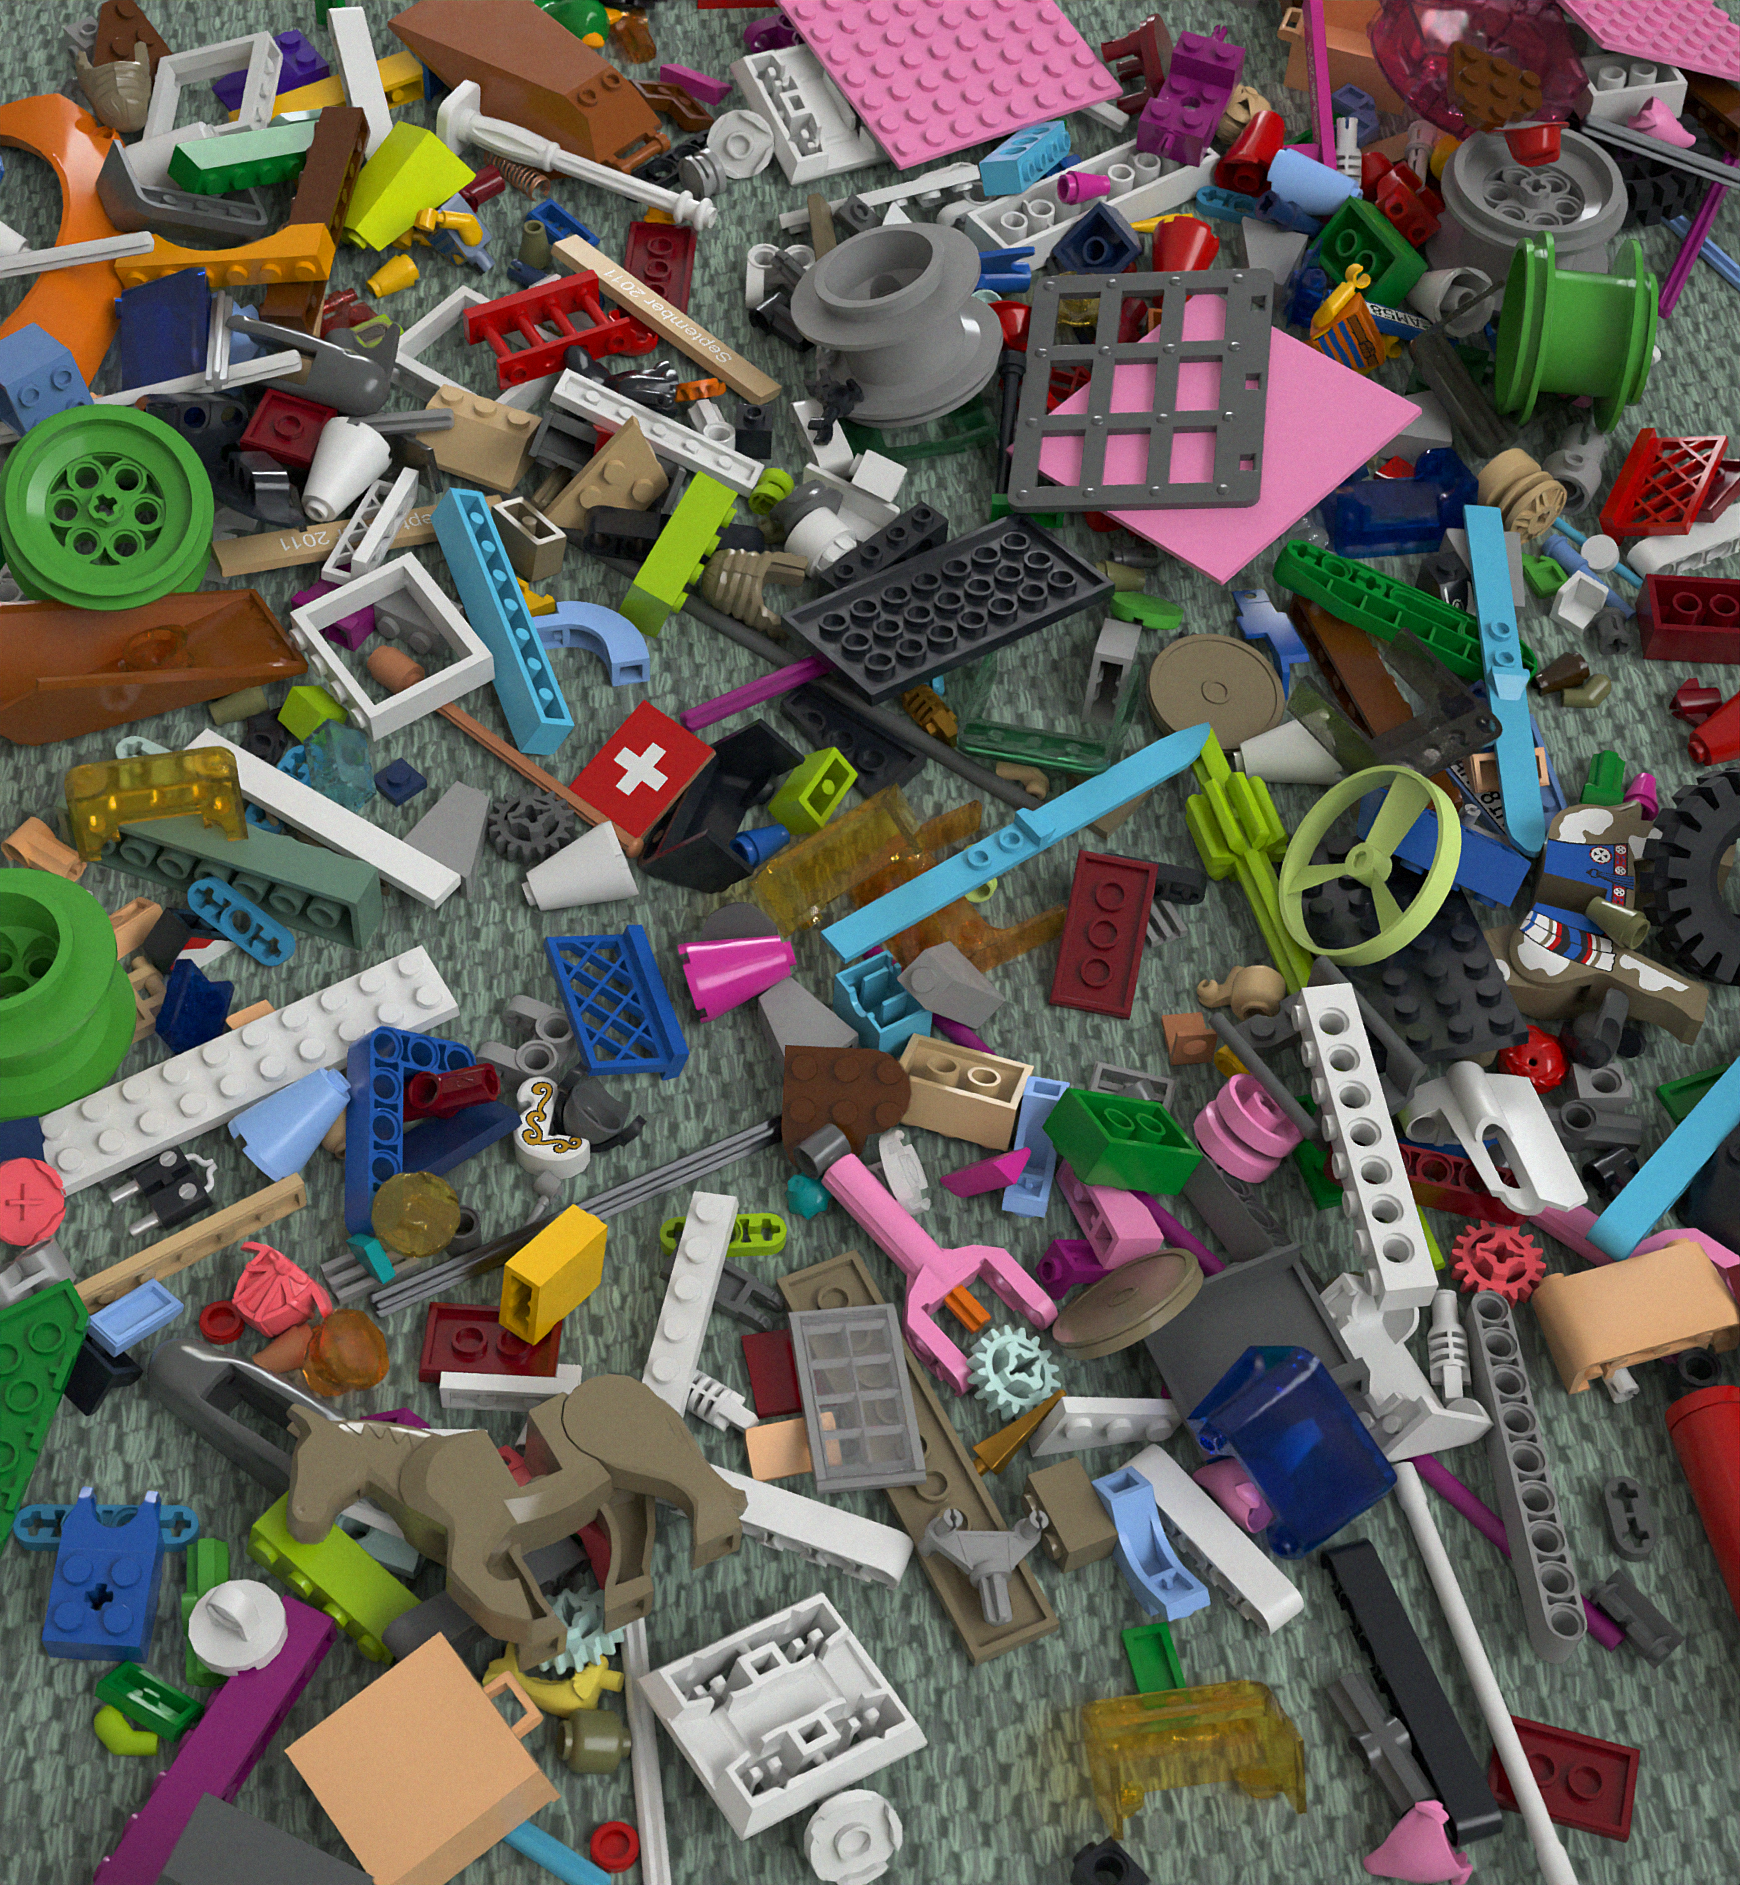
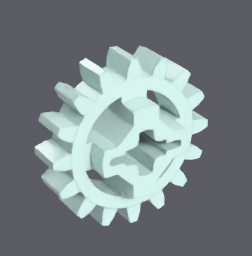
M1004 1325L998 1331L993 1328L982 1336L970 1349L974 1355L966 1361V1365L975 1370L967 1378L968 1383L978 1384L980 1389L974 1395L975 1398H986L989 1401L986 1411L991 1413L998 1408L1001 1410L1002 1421L1005 1422L1014 1415L1016 1420L1023 1417L1061 1388V1383L1052 1379V1376L1059 1371V1367L1049 1364L1047 1361L1052 1354L1051 1350L1041 1351L1038 1348L1040 1338L1035 1336L1029 1341L1026 1339V1332L1022 1327L1012 1334L1009 1325Z
M583 1586L578 1594L571 1593L566 1588L563 1589L562 1595L557 1596V1599L551 1595L545 1596L546 1601L568 1631L565 1652L539 1664L541 1671H546L552 1665H555L557 1674H563L568 1666L574 1667L578 1673L583 1671L586 1662L590 1661L596 1666L600 1665L599 1656L602 1653L614 1655L616 1652L614 1643L624 1641L622 1629L626 1627L623 1626L604 1634V1590L600 1589L593 1595H589L588 1587Z

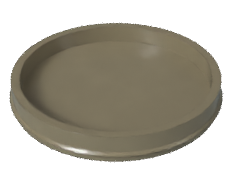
M1212 633L1183 637L1165 647L1156 656L1148 672L1146 702L1150 715L1165 736H1169L1175 732L1209 722L1225 757L1234 756L1233 752L1240 751V743L1279 727L1283 718L1285 696L1276 670L1259 651L1238 639Z
M1182 1248L1164 1249L1141 1256L1114 1269L1084 1289L1062 1310L1052 1329L1054 1343L1070 1359L1089 1360L1119 1351L1152 1334L1178 1315L1199 1292L1204 1281V1273L1198 1265L1197 1257L1189 1250Z

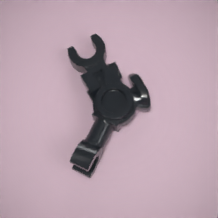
M821 368L818 370L821 377L820 380L815 382L810 381L808 378L803 380L808 395L816 397V400L822 404L824 410L821 417H813L808 423V430L817 431V435L813 440L814 445L830 444L833 437V423L835 420L850 414L855 407L854 401H864L862 389L853 378L846 380V385H842L837 380L832 381L829 372Z

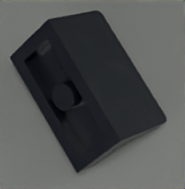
M87 1333L64 1394L85 1416H91L98 1411L111 1388L131 1386L139 1380L143 1370L125 1352L113 1357Z

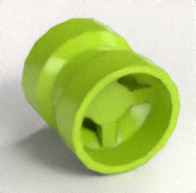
M777 468L765 469L758 479L757 487L753 489L748 500L752 512L762 516L766 514V517H769L768 512L793 492L795 485L791 476Z

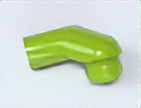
M110 1705L102 1707L95 1716V1734L113 1755L158 1756L161 1736L153 1731H133L122 1716L124 1713Z

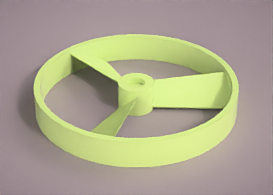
M1381 765L1362 770L1330 789L1312 807L1301 822L1290 842L1282 864L1279 880V906L1283 922L1292 938L1319 957L1326 955L1333 964L1354 967L1385 959L1417 937L1443 904L1452 886L1459 864L1462 842L1461 827L1456 808L1448 795L1440 787L1416 771L1397 765ZM1392 784L1365 843H1359L1349 851L1345 863L1308 866L1313 852L1324 833L1347 807L1365 794ZM1432 799L1438 818V841L1434 860L1421 890L1407 910L1402 913L1384 883L1392 869L1390 857ZM1347 874L1365 886L1370 887L1381 933L1367 942L1346 949L1331 950L1318 948L1310 938L1304 924L1302 890Z

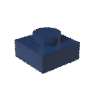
M399 758L370 777L371 785L395 807L400 806L427 788V780L403 758Z

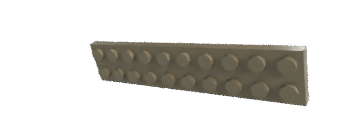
M856 1249L776 1279V1290L784 1298L785 1307L788 1312L886 1304ZM882 1329L849 1332L854 1357L887 1354ZM900 1330L927 1481L926 1484L880 1489L903 1533L912 1539L914 1543L913 1552L971 1663L975 1667L1058 1631L1060 1623L1025 1558L1015 1566V1569L1012 1571V1579L1006 1583L1013 1616L1009 1624L991 1627L984 1619L979 1588L971 1585L969 1574H966L963 1569L939 1551L933 1557H930V1554L928 1557H925L919 1552L918 1544L925 1537L926 1526L934 1518L942 1517L947 1509H950V1511L956 1509L962 1515V1524L956 1531H1010ZM841 1333L807 1335L810 1354L814 1361L845 1358ZM889 1363L855 1366L860 1392L893 1389ZM846 1367L819 1369L831 1394L851 1393ZM895 1398L861 1401L866 1427L900 1424ZM837 1403L836 1405L848 1428H857L853 1403ZM902 1434L868 1437L872 1463L906 1460ZM854 1438L860 1449L859 1438Z

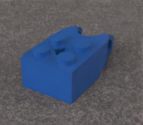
M82 1486L77 1503L63 1524L41 1641L50 1658L113 1662L129 1660L132 1663L147 1664L163 1575L162 1564L165 1544L160 1527L162 1499L159 1491H147L146 1497L139 1506L136 1516L129 1523L121 1527L110 1528L98 1522L96 1514L97 1495L93 1493V1487ZM104 1603L101 1610L95 1611L100 1604Z

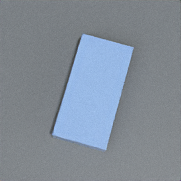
M152 1278L91 1315V1323L87 1333L113 1357H116L170 1323L182 1313L184 1304L156 1279Z

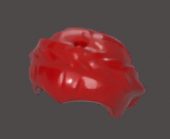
M1526 1025L1529 1030V1043L1498 1049V1069L1501 1074L1528 1077L1537 1095L1546 1094L1555 1087L1561 1086L1567 1078V1071L1570 1067L1567 1060L1568 1048L1563 1042L1558 1040L1556 1035L1544 1033L1535 1025ZM1529 1060H1535L1536 1065L1531 1066Z

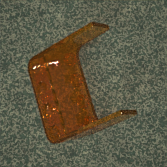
M976 799L889 840L849 887V896L857 909L860 910L939 865L931 853L980 830L982 804ZM963 896L884 941V944L900 965L906 969L925 949L951 941L983 974L1062 936L1067 909L1063 904H1059L1013 927L1002 929L995 928L986 923L967 898Z

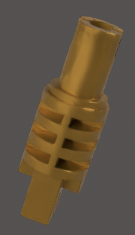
M921 684L899 695L902 698L903 709L909 713L910 717L915 720L916 724L924 732L932 737L936 735L944 744L951 748H955L962 743L961 730L956 725L958 718L939 699V696L933 692L929 685Z

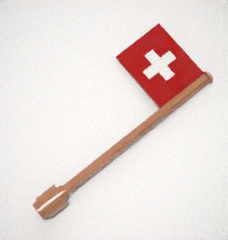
M382 645L375 649L368 659L367 669L371 672L372 678L395 695L425 680L424 668L396 647ZM643 700L567 788L452 702L435 710L530 782L540 787L545 793L548 794L550 791H554L556 801L566 799L568 801V810H573L576 816L594 828L600 823L610 820L621 849L626 852L627 858H635L641 853L645 836L716 754L715 750L646 700Z

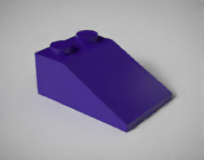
M298 29L272 37L283 54L276 96L330 77L329 64ZM248 69L229 73L212 87V91L230 112L241 108Z

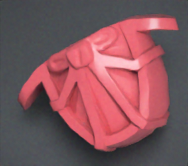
M249 1241L243 1243L240 1250L256 1254V1256L245 1265L246 1269L238 1280L232 1304L236 1313L250 1327L262 1333L266 1338H277L294 1324L300 1327L307 1320H312L316 1315L314 1312L317 1306L324 1319L332 1313L333 1307L327 1290L290 1259L268 1245Z

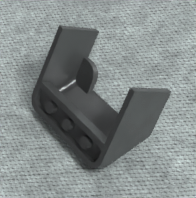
M113 139L95 183L109 219L117 229L123 232L148 231L151 234H157L162 237L225 249L236 248L261 236L268 223L266 213L253 187L225 192L221 199L138 183L122 143L117 139Z

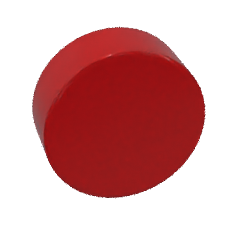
M221 1300L213 1302L203 1309L199 1317V1327L202 1336L208 1342L216 1345H226L236 1341L243 1334L245 1321L236 1313L231 1301Z
M610 1821L599 1826L593 1833L590 1840V1855L594 1864L604 1872L613 1874L624 1872L631 1868L638 1859L640 1851L639 1838L636 1831L630 1825L620 1821Z

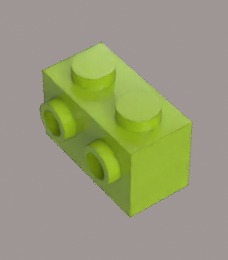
M835 746L804 755L806 758L804 763L793 770L767 807L776 820L783 824L788 832L794 836L806 832L812 834L822 829L858 776Z

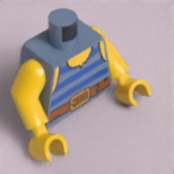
M459 192L445 201L436 210L433 208L419 210L414 222V226L418 231L411 227L392 242L395 248L401 250L411 249L413 240L418 241L419 245L433 246L449 263L457 268L468 261L480 276L496 263L483 248L492 239V235Z

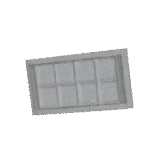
M894 1303L788 1312L789 1333L816 1494L926 1484V1467Z

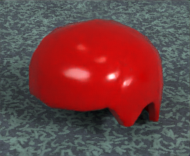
M614 309L607 314V318L610 322L621 319L620 312ZM631 314L628 317L630 320L631 348L620 351L618 354L629 357L647 355L657 347L659 335Z

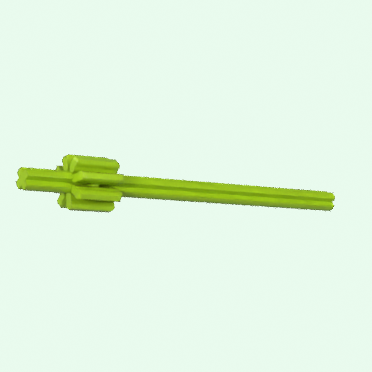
M1211 728L1209 737L1198 758L1190 764L1202 794H1193L1188 797L1185 803L1187 810L1185 820L1208 875L1215 881H1219L1225 876H1228L1230 882L1240 881L1275 966L1285 979L1286 991L1288 996L1307 987L1314 960L1310 951L1292 938L1280 912L1279 880L1271 862H1281L1284 860L1287 852L1288 835L1264 781L1259 776H1252L1247 780L1244 772L1232 773L1217 737ZM1323 1031L1329 1035H1334L1331 1032ZM1333 1067L1334 1069H1336V1070H1338V1071L1345 1072L1343 1069H1340V1068H1337V1067ZM1416 1205L1434 1270L1444 1269L1446 1263L1420 1205Z

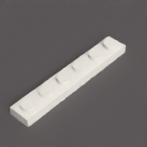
M977 165L856 196L875 212L874 206L887 203L889 209L894 201L901 207L908 205L906 198L920 195L921 201L940 197L939 190L949 187L953 188L954 193L972 189V182L980 179ZM849 197L828 202L831 206L832 216L840 206L845 204ZM808 208L777 216L780 229L788 228L789 234L809 230Z
M567 368L550 398L551 402L614 433L632 415L635 416L639 421L646 440L649 441L655 453L695 473L701 471L746 498L750 497L765 466Z
M694 1191L642 1383L646 1384L658 1397L664 1399L678 1411L682 1419L739 1208L736 1196Z

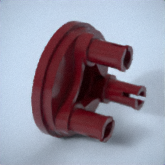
M1158 13L1148 15L1146 20L1140 22L1139 29L1129 31L1127 36L1101 42V50L1106 63L1130 55L1136 57L1116 62L1117 73L1121 72V75L1118 76L1121 83L1144 76L1146 83L1144 91L1117 98L1118 109L1129 116L1143 112L1150 97L1157 99L1170 73L1174 48L1166 25Z

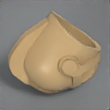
M1239 84L1215 134L1223 143L1233 144L1257 112L1273 111L1270 103L1262 95L1258 94L1254 88Z

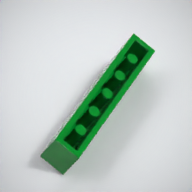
M317 120L175 144L167 174L185 192L204 196L298 179L299 173L304 171L306 165V150L308 146L312 145L314 123Z

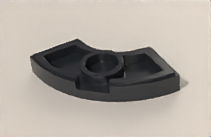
M283 706L246 717L248 731L244 741L239 745L240 748L273 767L282 757L289 736V730L277 719Z

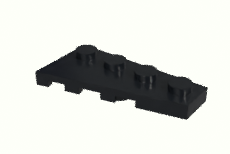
M809 682L797 686L780 702V713L818 751L834 746L838 749L858 774L852 785L878 811L882 810L926 766V754Z

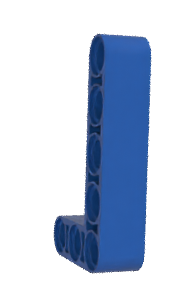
M380 1026L353 1041L349 1046L347 1053V1081L351 1087L347 1092L351 1099L346 1105L345 1226L352 1236L356 1233H361L374 1238L395 1228L401 1221L403 1083L411 1081L418 1073L423 1071H430L437 1075L476 1065L475 1056L467 1046L388 1026Z

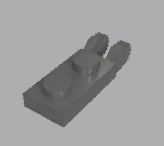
M680 1241L660 1271L659 1278L668 1283ZM725 1260L712 1308L734 1320L738 1318L742 1324L760 1333L771 1331L774 1326L771 1320L746 1303L752 1297L757 1304L766 1307L768 1310L781 1313L785 1308L784 1298L771 1288L760 1283L759 1278Z

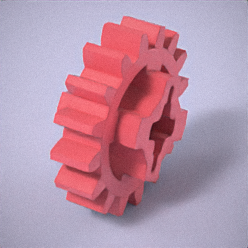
M1480 1220L1477 1230L1471 1225H1467L1463 1235H1457L1455 1238L1452 1252L1448 1259V1264L1454 1266L1450 1276L1452 1280H1463L1459 1290L1462 1294L1473 1291L1475 1294L1483 1290L1495 1291L1508 1301L1510 1309H1514L1517 1299L1526 1304L1529 1302L1532 1292L1540 1287L1538 1282L1542 1279L1546 1269V1264L1540 1261L1544 1252L1543 1249L1531 1248L1534 1236L1530 1234L1521 1237L1519 1235L1520 1226L1512 1227L1509 1230L1502 1224L1496 1223L1495 1227H1490L1487 1221Z

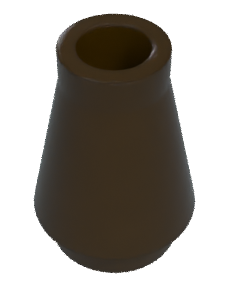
M1564 652L1541 672L1534 675L1530 684L1534 689L1540 690L1538 693L1540 697L1561 691L1562 688L1571 689L1583 685L1584 680L1589 678V667L1579 652Z

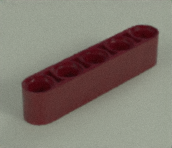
M1353 1141V1142L1356 1143L1357 1145L1366 1146V1145H1365L1364 1143H1362V1142ZM1398 1143L1416 1205L1512 1227L1524 1225L1529 1220L1530 1216L1514 1212L1502 1202L1500 1197L1491 1195L1470 1159ZM1330 1144L1323 1164V1173L1332 1184L1343 1187L1342 1180L1336 1179L1333 1173L1332 1155L1334 1151L1332 1144ZM1494 1165L1502 1183L1508 1187L1520 1188L1511 1169ZM1425 1177H1431L1435 1179L1437 1182L1427 1180ZM1364 1179L1366 1182L1370 1184L1377 1185V1183L1371 1179ZM1468 1187H1474L1480 1192L1472 1191Z

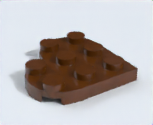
M1454 39L1447 49V98L1450 106L1456 104L1458 109L1465 114L1462 119L1463 122L1476 130L1487 132L1497 127L1504 128L1508 121L1521 123L1524 118L1532 119L1540 110L1543 99L1538 88L1541 80L1537 74L1529 70L1522 71L1516 66L1509 64L1503 58L1491 56L1471 44H1464Z
M785 1045L781 1132L784 1149L788 1154L790 1162L798 1166L793 1155L794 1147L827 1123L835 1125L842 1131L850 1144L851 1153L857 1158L865 1151L868 1135L886 1132L899 1124L903 1116L909 1111L913 1096L911 1077L904 1069L902 1063L892 1057L891 1054L875 1049Z

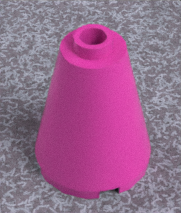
M779 935L687 942L677 945L679 955L688 953L689 958L683 959V968L696 1009L701 1010L705 1008L706 1013L700 1014L702 1024L717 1019L792 975L789 967L797 965L790 941L782 943Z

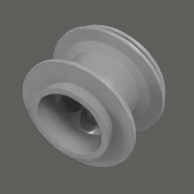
M1511 121L1504 128L1497 127L1493 130L1529 128L1546 123L1535 121L1516 123ZM1567 128L1561 130L1559 160L1538 167H1525L1518 164L1511 156L1505 137L1488 136L1485 132L1479 130L1456 148L1445 163L1441 176V192L1447 208L1437 216L1438 220L1442 223V227L1425 241L1427 264L1431 272L1459 267H1473L1483 271L1493 284V286L1490 285L1491 296L1495 297L1492 315L1498 317L1500 316L1502 297L1511 258L1517 242L1522 237L1530 238L1533 242L1540 230L1550 231L1554 239L1556 269L1608 273V258L1603 244L1608 242L1619 231L1628 208L1627 191L1621 172L1611 156L1598 144Z
M935 223L890 224L872 228L840 243L816 261L799 280L791 299V314L797 330L803 337L816 345L838 350L832 364L827 365L824 362L817 364L816 381L821 379L818 370L822 368L829 372L832 381L837 380L840 384L846 385V380L853 378L862 389L864 401H854V410L844 416L846 419L859 425L873 428H901L921 424L941 417L965 404L992 377L1003 345V330L996 312L985 302L971 296L980 278L981 260L973 241L961 231Z

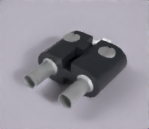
M176 1145L132 1170L134 1179L108 1195L115 1207L140 1193L145 1194L153 1208V1212L128 1226L129 1231L136 1240L160 1225L164 1226L166 1231H169L214 1205L208 1192L214 1186L213 1172L217 1169V1166L212 1158L210 1160H203L195 1153L184 1155L180 1147ZM189 1160H195L199 1165L208 1167L206 1171L208 1184L205 1187L190 1166Z

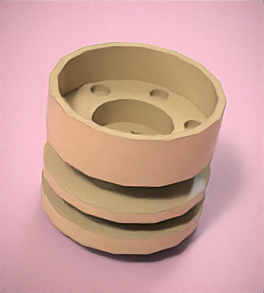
M1518 448L1507 450L1491 460L1474 480L1468 493L1469 505L1500 508L1503 531L1520 532L1521 545L1542 535L1555 522L1567 500V490L1564 486L1554 480L1548 472L1541 471L1539 464L1525 451Z

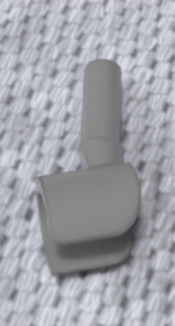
M550 1171L542 1173L534 1183L533 1190L541 1197L538 1199L523 1227L538 1221L549 1205H553L558 1201L554 1198L556 1193L560 1197L563 1195L564 1191L561 1186V1180Z

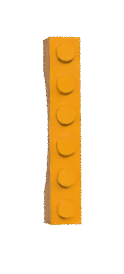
M325 223L290 225L280 232L256 243L219 251L183 248L164 240L157 234H151L155 241L153 252L116 259L114 269L127 292L321 281L329 279L336 247Z

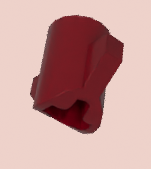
M1688 678L1671 700L1669 710L1678 709L1679 711H1673L1671 714L1677 719H1682L1697 728L1722 706L1721 693L1717 687L1700 688L1697 678Z

